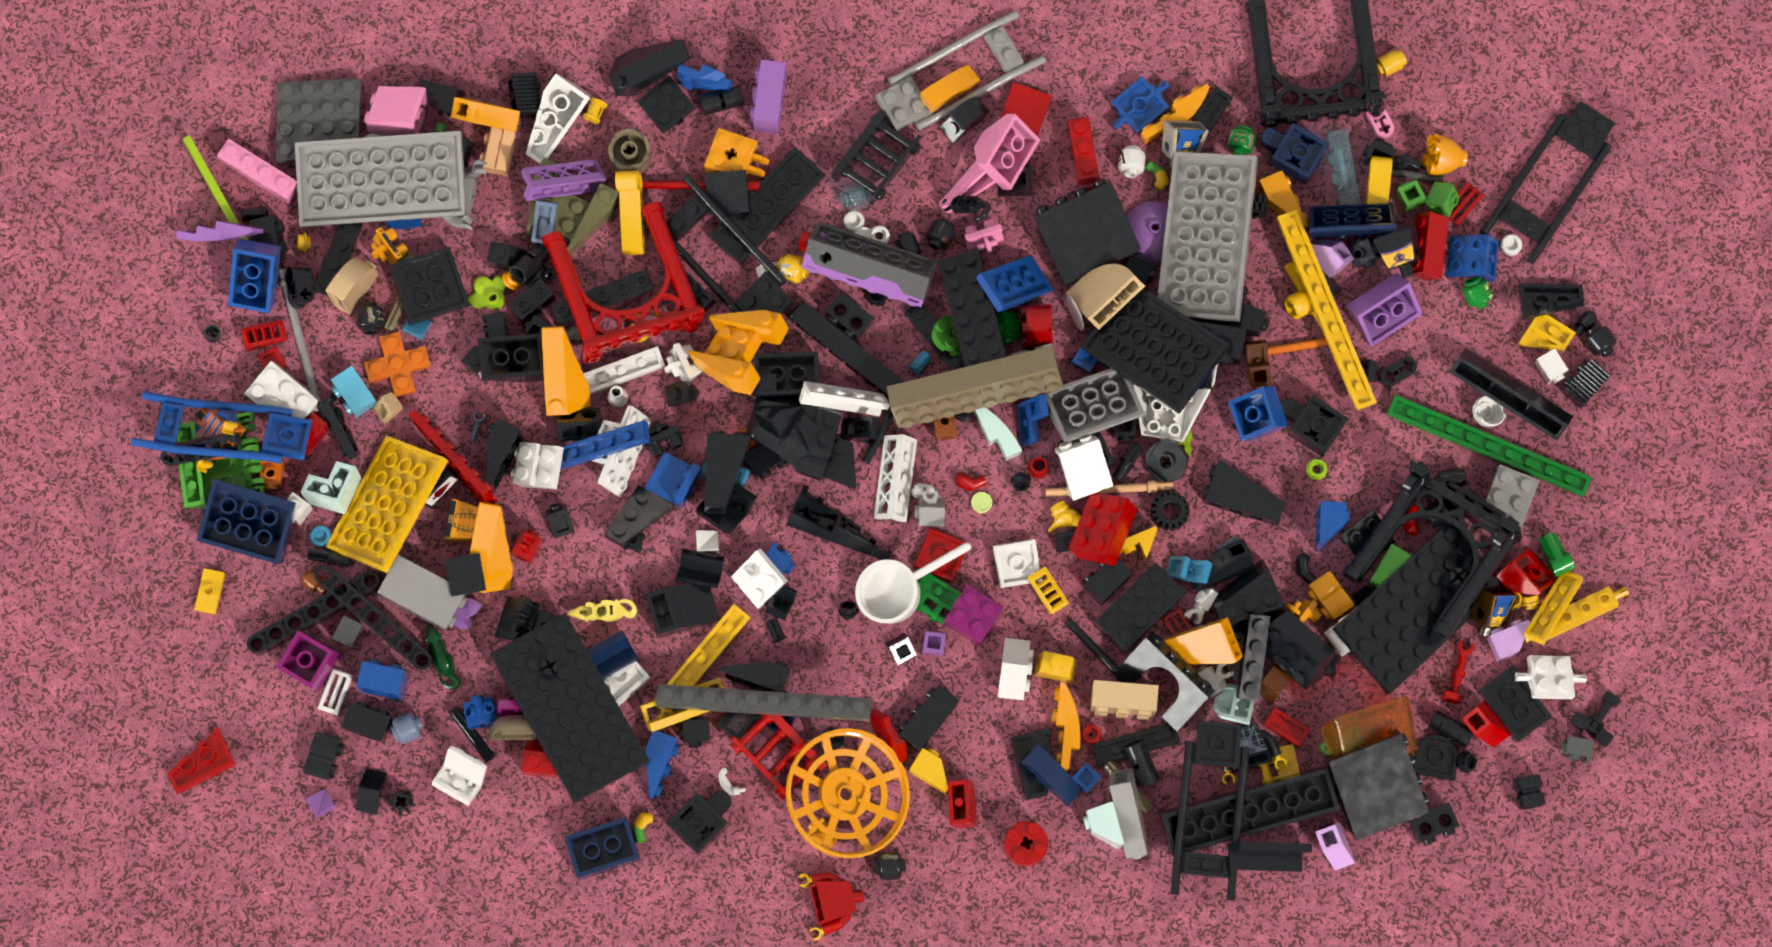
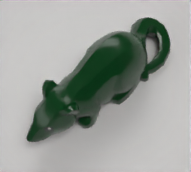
M427 623L426 642L429 643V651L433 657V666L438 672V676H440L441 684L448 690H454L460 686V679L453 673L455 671L453 656L448 652L446 642L442 640V635L432 624ZM442 676L451 679L453 683L446 684Z

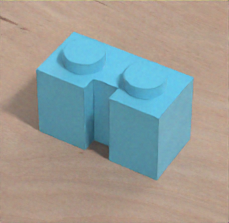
M350 366L331 379L334 384L331 389L337 398L342 396L345 400V403L342 405L349 415L353 413L357 418L376 404L375 398L353 366Z

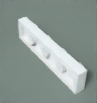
M657 346L583 374L589 383L590 395L665 368V364Z

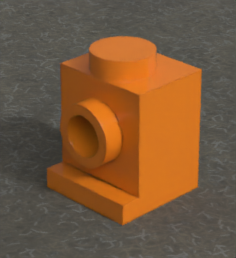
M261 460L262 471H260V478H263L264 484L260 486H264L265 490L276 491L277 488L283 487L285 464L283 460L281 464ZM268 471H274L272 477H268L267 473Z

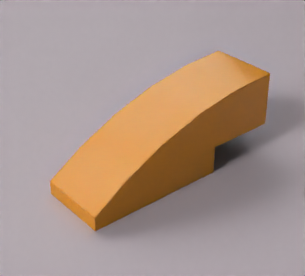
M968 64L923 90L919 98L929 111L934 113L946 103L948 105L981 82V80Z

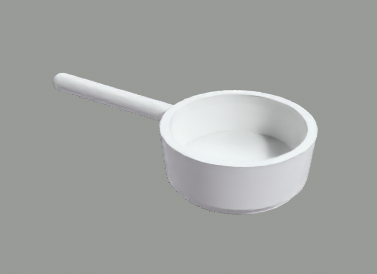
M966 542L913 573L906 565L896 560L887 559L872 563L861 573L856 584L855 596L860 610L866 617L879 623L895 624L906 620L914 613L920 601L918 579L969 551L971 544Z

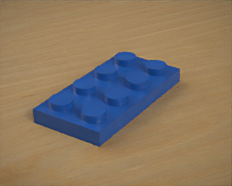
M1032 255L985 271L976 277L998 313L1045 296L1054 290Z

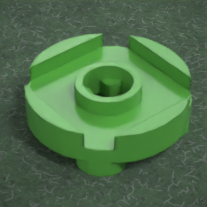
M943 316L933 326V342L941 351L946 350L951 352L949 355L961 356L952 316Z

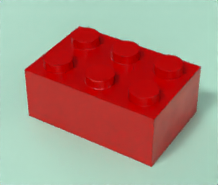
M1099 492L1090 494L1069 549L1079 559L1115 566L1137 508L1125 497Z

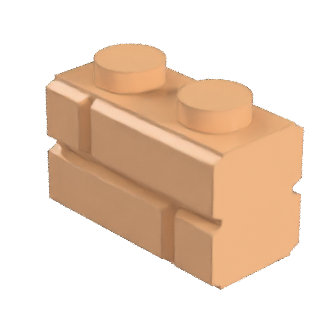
M491 127L490 132L485 134L484 145H486L485 153H481L480 160L487 162L483 166L487 173L508 176L517 137L514 131Z

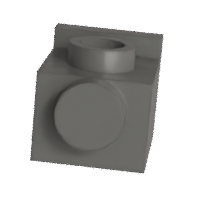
M1568 736L1565 738V741H1561L1559 753L1568 756V760L1580 762L1581 759H1584L1583 764H1588L1591 762L1594 741Z

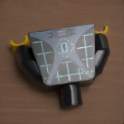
M1236 722V724L1241 725L1240 747L1250 748L1248 768L1272 762V757L1276 760V770L1280 771L1277 767L1279 761H1283L1287 768V761L1281 758L1280 754L1282 752L1275 737L1266 730H1259L1257 724L1246 725ZM1222 767V770L1225 771L1222 777L1225 785H1227L1226 779L1230 775L1233 778V784H1236L1237 777L1231 772V769L1233 772L1239 771L1238 768Z

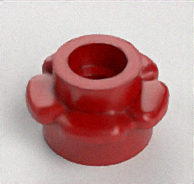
M1087 724L1085 728L1081 729L1080 737L1086 745L1096 744L1100 741L1101 730L1093 724Z

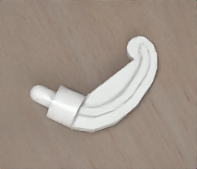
M722 768L719 771L720 786L729 795H740L741 792L746 791L745 787H732L725 776L727 774L726 768Z

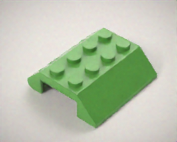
M254 412L236 414V420L246 428L240 437L241 445L238 450L259 451V445L256 444L258 443V437L247 438V434L256 430V424H253L255 423ZM194 421L181 423L177 442L197 439L196 430L200 425H197ZM240 458L212 460L213 466L210 469L207 468V473L196 469L198 461L179 464L184 508H206L214 479L265 493L264 486H260L264 484L263 478L253 479L252 476L262 471V466L258 465L261 463V460Z

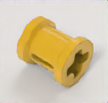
M591 97L589 108L583 114V118L599 125L601 114L608 105L600 99Z

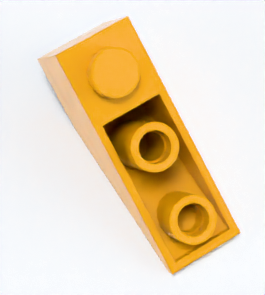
M454 97L451 118L515 132L517 131L520 111L465 97Z
M1279 171L1260 179L1257 187L1262 196L1268 197V206L1279 215L1297 209L1306 231L1309 219L1306 213H1302L1299 207L1300 200L1297 194H1293L1290 188L1292 184L1289 177L1285 176L1283 171Z

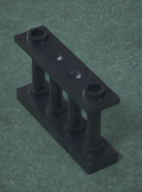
M882 109L878 111L835 166L831 177L837 182L842 177H848L872 193L869 202L872 206L877 200L881 201L887 192L885 190L911 155L915 156L922 147L920 145L921 135L918 134L912 142L888 126L886 122L887 113ZM884 132L906 147V151L900 157L876 141V137H874L876 133ZM866 146L868 148L872 147L896 164L890 171H887L863 155L864 152L862 151ZM854 162H860L884 179L877 187L854 172L851 165Z

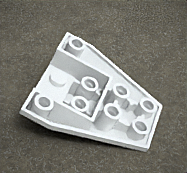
M1218 364L1212 370V387L1215 383ZM1133 384L1136 395L1145 412V416L1139 417L1141 435L1184 442L1211 389H1198L1181 413L1178 414Z

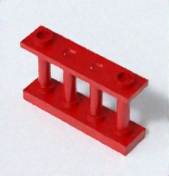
M761 714L762 717L739 740L735 736L729 738L732 742L730 746L737 754L742 752L777 789L774 791L775 794L784 801L786 799V784L782 787L774 777L807 743L781 716ZM773 722L778 728L776 730L777 733L752 755L744 746L768 723L771 724ZM788 738L793 743L790 746L791 749L767 771L759 761L782 739ZM812 748L804 754L807 760L802 769L806 771L819 758ZM823 762L817 769L823 771L828 765ZM796 775L793 776L791 790L802 778Z

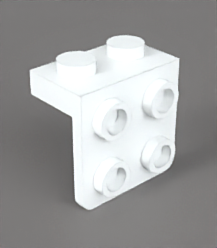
M450 746L447 750L444 765L433 779L432 786L469 806L482 787L487 766L480 759L466 754L462 749Z

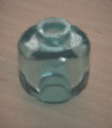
M853 183L842 188L839 199L844 209L854 212L868 207L872 193L859 184Z

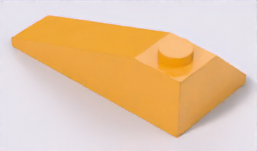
M542 327L547 416L569 415L590 407L589 383L585 379L581 365L577 361L564 327Z
M482 501L479 502L469 554L480 553L486 590L479 592L487 593L510 589L513 563L510 558V548L505 533L506 527L501 505Z

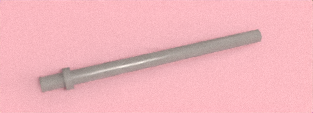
M286 269L278 270L281 281L279 285L280 288H283L308 389L320 399L298 312L288 301V290L285 281Z

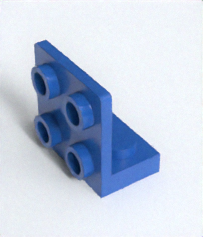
M1489 234L1451 236L1447 276L1450 278L1480 276L1488 282H1496L1499 241Z
M665 452L645 489L683 508L702 473V469L695 463L691 466Z

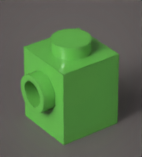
M1417 180L1405 182L1397 189L1396 197L1405 214L1424 205L1426 196Z
M1435 181L1425 203L1429 211L1450 217L1454 206L1458 204L1459 195L1451 183Z

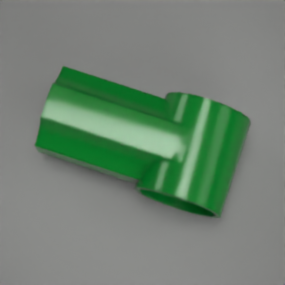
M1556 532L1548 533L1539 539V544L1548 559L1547 563L1554 577L1575 569L1570 554L1565 552Z

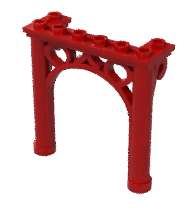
M661 202L649 203L641 211L662 262L665 282L655 298L635 309L611 310L591 301L581 286L562 232L554 231L542 237L544 247L548 249L579 332L582 344V363L598 361L602 357L603 349L606 348L615 349L623 343H635L646 336L655 337L666 330L675 331L680 328L681 333H692L699 330L702 326L705 310L697 304L664 218V209ZM670 281L672 283L676 296L666 293ZM661 300L674 303L675 309L664 313L659 311L657 306ZM588 308L599 314L595 323H593ZM653 308V313L657 318L645 322V318L651 314V309ZM605 317L614 319L617 322V326L614 329L603 330L599 323ZM623 318L624 322H631L635 324L633 326L621 329Z

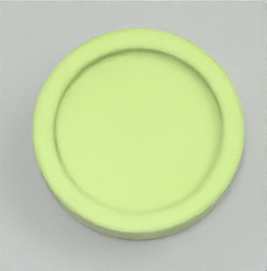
M978 492L972 497L971 506L978 513H986L992 507V498L985 492Z

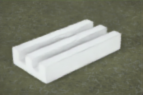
M332 668L317 709L339 716L353 675ZM337 674L339 675V678L337 680L328 707H325L324 704L326 702L335 675ZM344 677H346L345 684L343 686L338 703L334 710L332 709V707L334 705L335 699L340 689L342 680Z

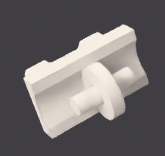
M680 343L674 344L673 348L668 352L670 357L666 358L669 365L664 368L666 373L672 372L675 378L680 376L682 381L691 382L693 378L702 372L696 367L695 363L689 364L687 360L690 358L689 350L693 351L690 344L682 346Z

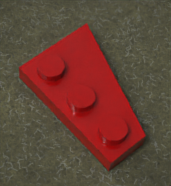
M218 726L206 740H202L197 745L198 747L189 756H185L168 773L177 794L236 765Z

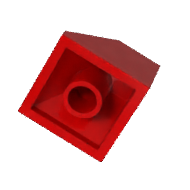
M1530 547L1496 575L1505 588L1515 593L1530 595L1541 594L1557 580V577L1552 575L1549 568Z

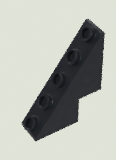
M647 269L586 291L585 294L591 301L603 308L620 310L654 289ZM566 299L551 305L558 325L575 324ZM588 308L591 318L599 315Z

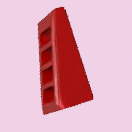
M283 320L240 329L245 348L248 352L288 340ZM278 326L280 337H276L274 327ZM267 329H270V333L272 336L271 339H268L266 333ZM260 331H261L262 336H263V340H261V341L259 340L258 333H257V332H260ZM249 334H253L255 342L251 343Z

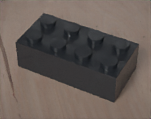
M1155 562L1095 621L1094 626L1125 655L1185 596L1186 592Z

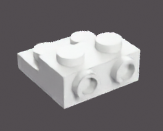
M520 442L519 447L514 452L517 460L515 468L511 471L513 484L521 487L557 490L564 448Z

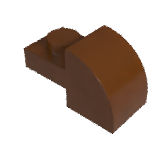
M1267 341L1245 342V362L1250 387L1272 385Z
M1275 664L1261 682L1260 695L1272 704L1292 677Z

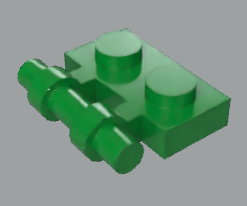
M928 573L919 581L921 596L915 611H921L928 615L929 619L933 622L937 621L944 625L946 617L940 613L943 608L950 612L961 592ZM927 598L937 604L935 609L924 604Z

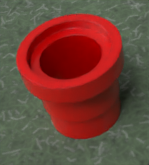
M1037 457L1029 462L1028 472L1033 478L1042 479L1048 474L1049 465L1045 459ZM1040 462L1045 468L1042 471H1036L1033 468V464Z

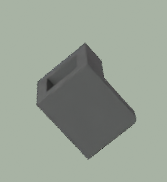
M343 615L332 639L334 642H340L348 647H352L358 634L362 635L365 627L363 624Z

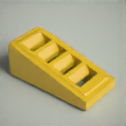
M1046 566L1027 577L1049 614H1054L1069 604ZM1045 575L1046 579L1038 584L1035 582V580ZM1047 583L1051 584V586H1049L1045 590H1040V588L1046 585ZM1054 590L1055 594L1046 599L1045 595ZM1059 597L1060 601L1051 606L1050 602Z

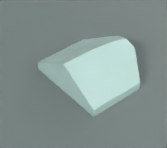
M1228 683L1229 687L1215 697L1212 709L1221 719L1250 725L1255 700L1238 699L1236 697L1238 685Z

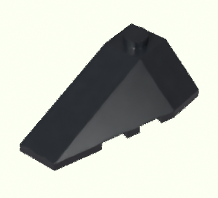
M684 40L631 49L615 59L609 78L616 96H634L691 58Z

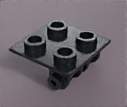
M1375 510L1369 511L1340 534V541L1344 545L1347 544L1354 556L1357 555L1381 520ZM1392 537L1391 540L1388 542V544L1386 545V547L1384 548V550L1381 552V554H1382L1385 550H1387V549L1390 547L1391 544L1396 543L1395 540L1393 539V537Z
M507 596L494 637L514 641L532 631L542 603L531 601L527 597L519 599Z

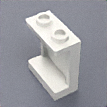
M1094 434L1084 436L1073 442H1063L1059 447L1055 448V453L1059 456L1068 485L1066 487L1067 493L1073 500L1113 486L1100 441Z

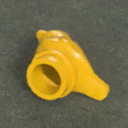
M1065 501L1058 502L1050 508L1051 515L1055 519L1052 526L1048 529L1049 533H1052L1059 527L1073 526L1077 528L1081 515L1076 510L1070 509L1069 504H1066Z

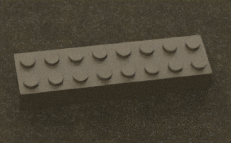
M1048 346L887 386L890 408L898 428H909L915 424L929 423L943 417L950 418L956 414L970 413L976 409L990 408L1004 402L1010 403L1025 397H1035L1037 394L1045 392H1055L1064 387L1053 346Z

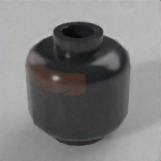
M945 218L934 220L925 233L928 245L934 250L947 249L956 236L955 225Z

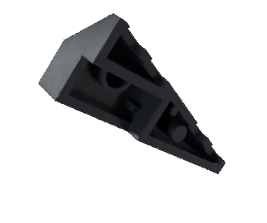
M805 484L803 485L786 522L787 526L880 560H887L891 557L892 552L890 550L885 551L876 546L877 540L872 537L868 540L860 533L861 527L838 509L833 510L823 504L825 499L821 496L816 499L808 493L809 487Z

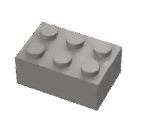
M1499 465L1493 476L1485 501L1506 512V518L1512 517L1517 520L1522 529L1540 480Z

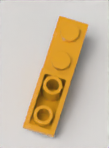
M1198 85L1186 97L1183 95L1179 96L1173 101L1174 104L1171 107L1173 114L1167 113L1155 125L1150 123L1145 126L1140 136L1144 145L1163 135L1165 120L1191 121L1203 105L1209 91V85Z
M1060 682L1059 688H1055L1054 700L1058 701L1057 709H1053L1052 722H1056V728H1064V731H1059L1058 744H1062V751L1057 752L1056 761L1068 772L1071 751L1080 750V724L1072 695L1066 684Z

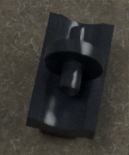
M656 420L653 421L654 428L649 430V436L652 437H650L649 443L644 444L646 450H649L654 458L665 453L661 444L669 441L672 449L682 446L681 431L678 424L669 428L667 422L659 425Z

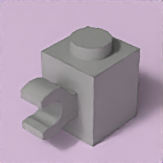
M926 487L922 489L919 505H915V518H919V526L945 527V498H938L937 487L934 488L932 495L926 493Z
M1206 664L1196 670L1197 674L1202 679L1207 680L1215 690V693L1210 698L1229 687L1224 679L1233 676L1234 672H1224L1223 668L1227 664L1210 667Z

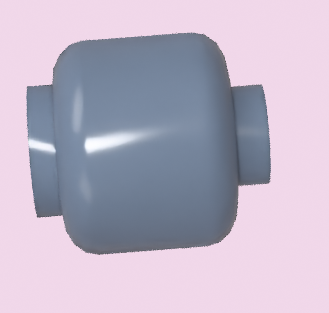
M406 713L393 719L390 728L396 742L400 741L402 744H406L421 736L420 729L423 726L419 716L414 718L413 714Z

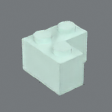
M336 461L328 479L309 474L301 494L310 505L345 514L359 485L361 476L356 466Z

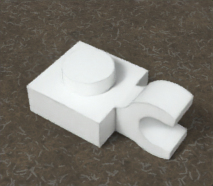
M1213 589L1199 591L1195 597L1194 608L1187 610L1184 617L1190 619L1194 613L1196 618L1193 623L1200 624L1205 611L1208 612L1218 593Z

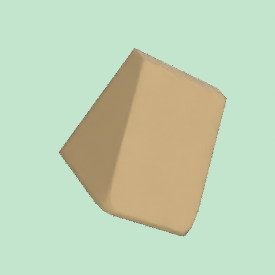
M390 392L381 396L372 408L381 421L386 424L401 412L403 406L394 393Z

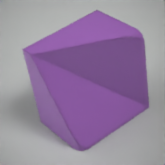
M925 631L922 654L943 656L946 633Z
M326 789L306 798L317 818H321L337 807Z

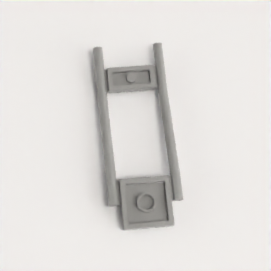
M1015 10L980 27L908 69L888 78L892 87L876 94L875 99L881 109L887 113L886 118L892 128L899 131L914 123L916 129L920 131L948 116L966 100L976 96L980 98L1006 82L1046 63L1045 57L1041 55L1024 64L1022 57L1004 27H1002L1019 18L1018 12ZM984 36L989 48L1006 74L932 114L919 98L921 92L910 76Z

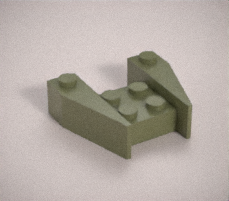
M544 157L540 166L558 163ZM548 172V175L554 178L560 177V175L554 172ZM534 175V180H541V177ZM600 183L591 203L574 195L539 200L559 203L555 231H561L564 240L570 242L567 249L572 256L612 216L619 203V192ZM532 200L530 203L527 232L530 237H532L536 200Z

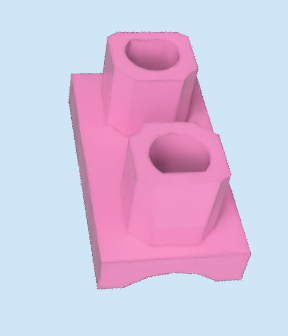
M990 219L983 223L984 229L977 231L974 225L965 227L966 235L964 236L968 252L975 249L979 251L985 249L987 254L992 253L991 247L998 245V242L1004 240L1001 224L997 225L994 219Z

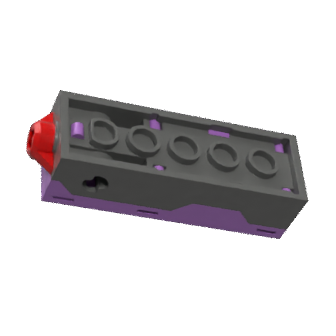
M820 221L812 233L802 232L798 247L804 254L801 268L807 269L811 273L825 275L832 280L846 282L853 287L858 286L867 289L871 293L885 295L892 300L906 302L914 307H922L930 290L938 263L937 260Z

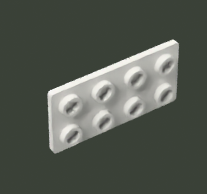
M628 405L621 424L603 420L598 435L643 420L648 422V429H650L651 419L635 407ZM643 444L592 460V462L604 465L598 484L614 495L622 497Z

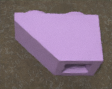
M1313 239L1310 241L1322 271L1329 278L1340 273L1354 259L1352 253L1342 241L1330 239Z
M1522 619L1510 623L1511 627L1503 630L1502 627L1491 631V635L1487 640L1497 662L1514 656L1520 651L1525 639L1524 632L1530 624L1529 620L1523 622Z
M1340 822L1315 832L1323 853L1335 871L1356 863Z

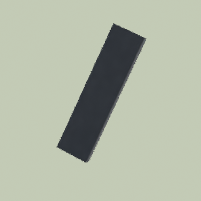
M1166 724L1092 744L1097 766L1107 764L1109 761L1114 762L1128 758L1124 746L1138 739H1144L1149 752L1180 744L1178 732L1172 726Z

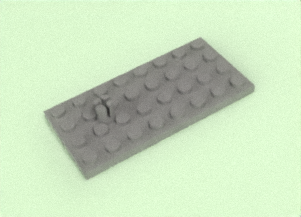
M462 131L295 143L300 227L454 217L467 214Z
M1174 152L1158 298L1190 319L1240 322L1258 164L1257 156Z

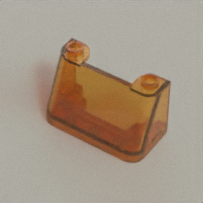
M1407 696L1340 715L1320 728L1329 754H1333L1335 757L1395 734L1394 729L1406 735L1409 746H1406L1408 754L1411 753L1414 757L1416 756L1415 752L1418 751L1412 710Z

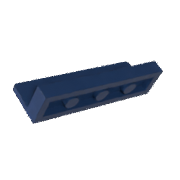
M623 630L587 650L603 679L638 660Z

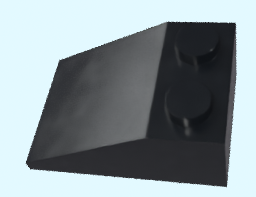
M541 333L477 338L481 380L505 382L544 381Z
M497 418L495 423L492 422L487 430V434H489L487 443V483L491 486L492 493H495L514 458L515 449L519 447V443L524 439L519 428Z
M778 660L775 663L769 661L722 666L720 670L723 678L759 691L785 693L791 677V670L787 668L788 664Z

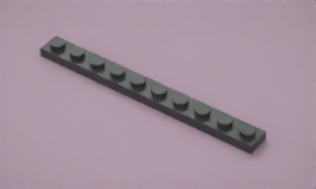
M658 684L655 705L659 708L870 722L872 699Z

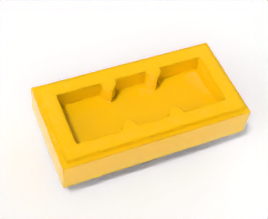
M203 569L194 608L195 611L216 615L225 572Z

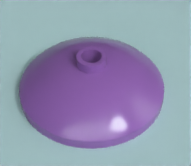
M1160 201L1141 203L1134 207L1127 215L1142 249L1136 252V254L1153 262L1162 261L1168 204ZM1157 225L1159 230L1154 231L1151 226Z

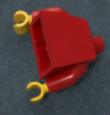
M830 872L813 874L812 877L806 874L799 876V878H807V883L800 884L799 886L802 888L810 887L818 926L822 925V928L814 927L810 930V932L815 929L819 931V936L813 940H819L823 934L828 935L842 929L851 919V914L856 912L855 904L864 901L862 890L852 891L849 881H843L841 877Z

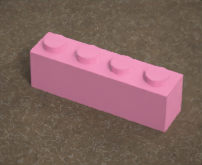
M229 138L217 154L221 163L288 205L292 203L298 194L296 180Z

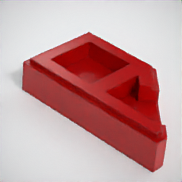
M276 346L257 356L264 369L270 361L277 363L284 370L286 369L287 364Z

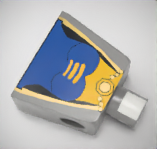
M1165 120L1162 152L1171 159V168L1173 166L1174 152H1200L1209 131L1199 121Z

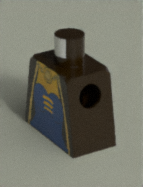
M1484 586L1473 603L1470 615L1471 619L1479 623L1477 633L1489 636L1492 627L1505 625L1518 598V594L1503 586Z

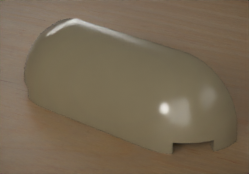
M523 714L501 716L494 721L489 730V741L537 740Z

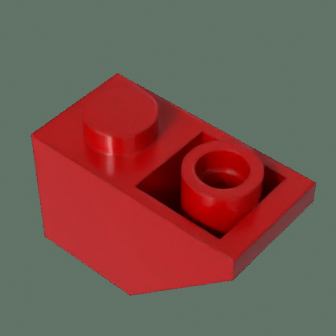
M1485 701L1481 702L1462 718L1463 722L1476 737L1492 747H1496L1511 735Z

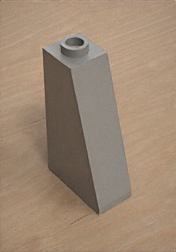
M1133 768L1111 772L1110 791L1124 841L1126 859H1140L1147 855L1148 844Z

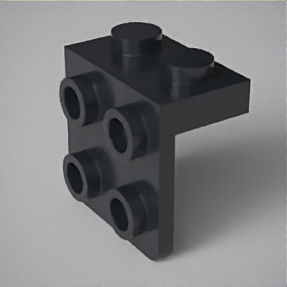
M736 483L726 514L704 513L705 499L697 506L695 512L725 534H731L749 515L757 496Z

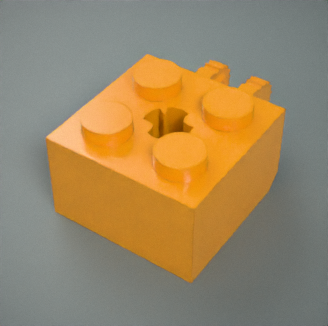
M718 128L704 169L705 173L747 169V176L750 173L764 177V170L751 165L753 161L762 165H768L770 160L756 154L758 141ZM730 154H734V155H735V157H732L731 159H728V155H730Z

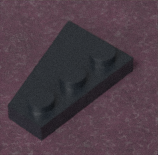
M333 394L320 403V412L325 419L329 420L331 424L330 431L334 438H338L341 444L339 446L341 453L344 457L347 456L351 460L357 457L360 451L351 430L343 425L345 423V416L342 410L336 408L334 402L337 401V398Z
M1052 728L1010 738L1025 801L1048 795V789L1036 779L1037 776L1025 767L1021 761L1037 744L1051 755Z

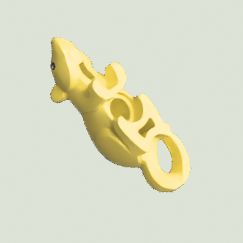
M618 599L615 601L602 600L599 604L587 602L585 606H579L568 611L567 615L585 622L589 620L612 622L621 619L623 616L630 619L634 618L637 615V607L634 602L627 599L619 601ZM621 603L629 604L632 610L628 611Z

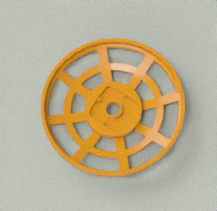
M851 728L835 729L822 733L803 746L790 766L786 782V801L790 817L801 836L810 845L825 854L846 859L871 855L889 844L901 830L906 820L910 800L909 781L906 771L893 749L871 733ZM835 736H852L863 739L857 751L850 749L832 750L830 738ZM822 742L824 754L812 763L808 771L797 766L810 748ZM870 744L875 745L886 755L892 763L894 770L882 774L876 763L865 755ZM835 756L854 757L850 768L838 769ZM824 761H827L830 773L823 780L813 775L817 767ZM861 762H864L876 777L866 780L858 772ZM794 774L804 780L802 784V801L804 806L796 810L793 809L791 798V785ZM897 777L902 792L899 813L886 809L888 799L886 782ZM809 783L819 788V800L813 803H809ZM877 785L880 787L881 795L879 805L870 802V788ZM843 788L849 792L847 800H843L840 796V791ZM823 808L830 816L827 827L818 821L813 813L814 811ZM865 810L875 813L876 815L872 821L862 828L857 817L862 815ZM808 815L814 826L824 833L822 845L807 835L799 824L798 818ZM882 817L895 821L886 836L871 846L865 834L873 830ZM838 820H849L854 832H836ZM833 838L843 840L857 838L863 850L839 852L831 850L830 846Z

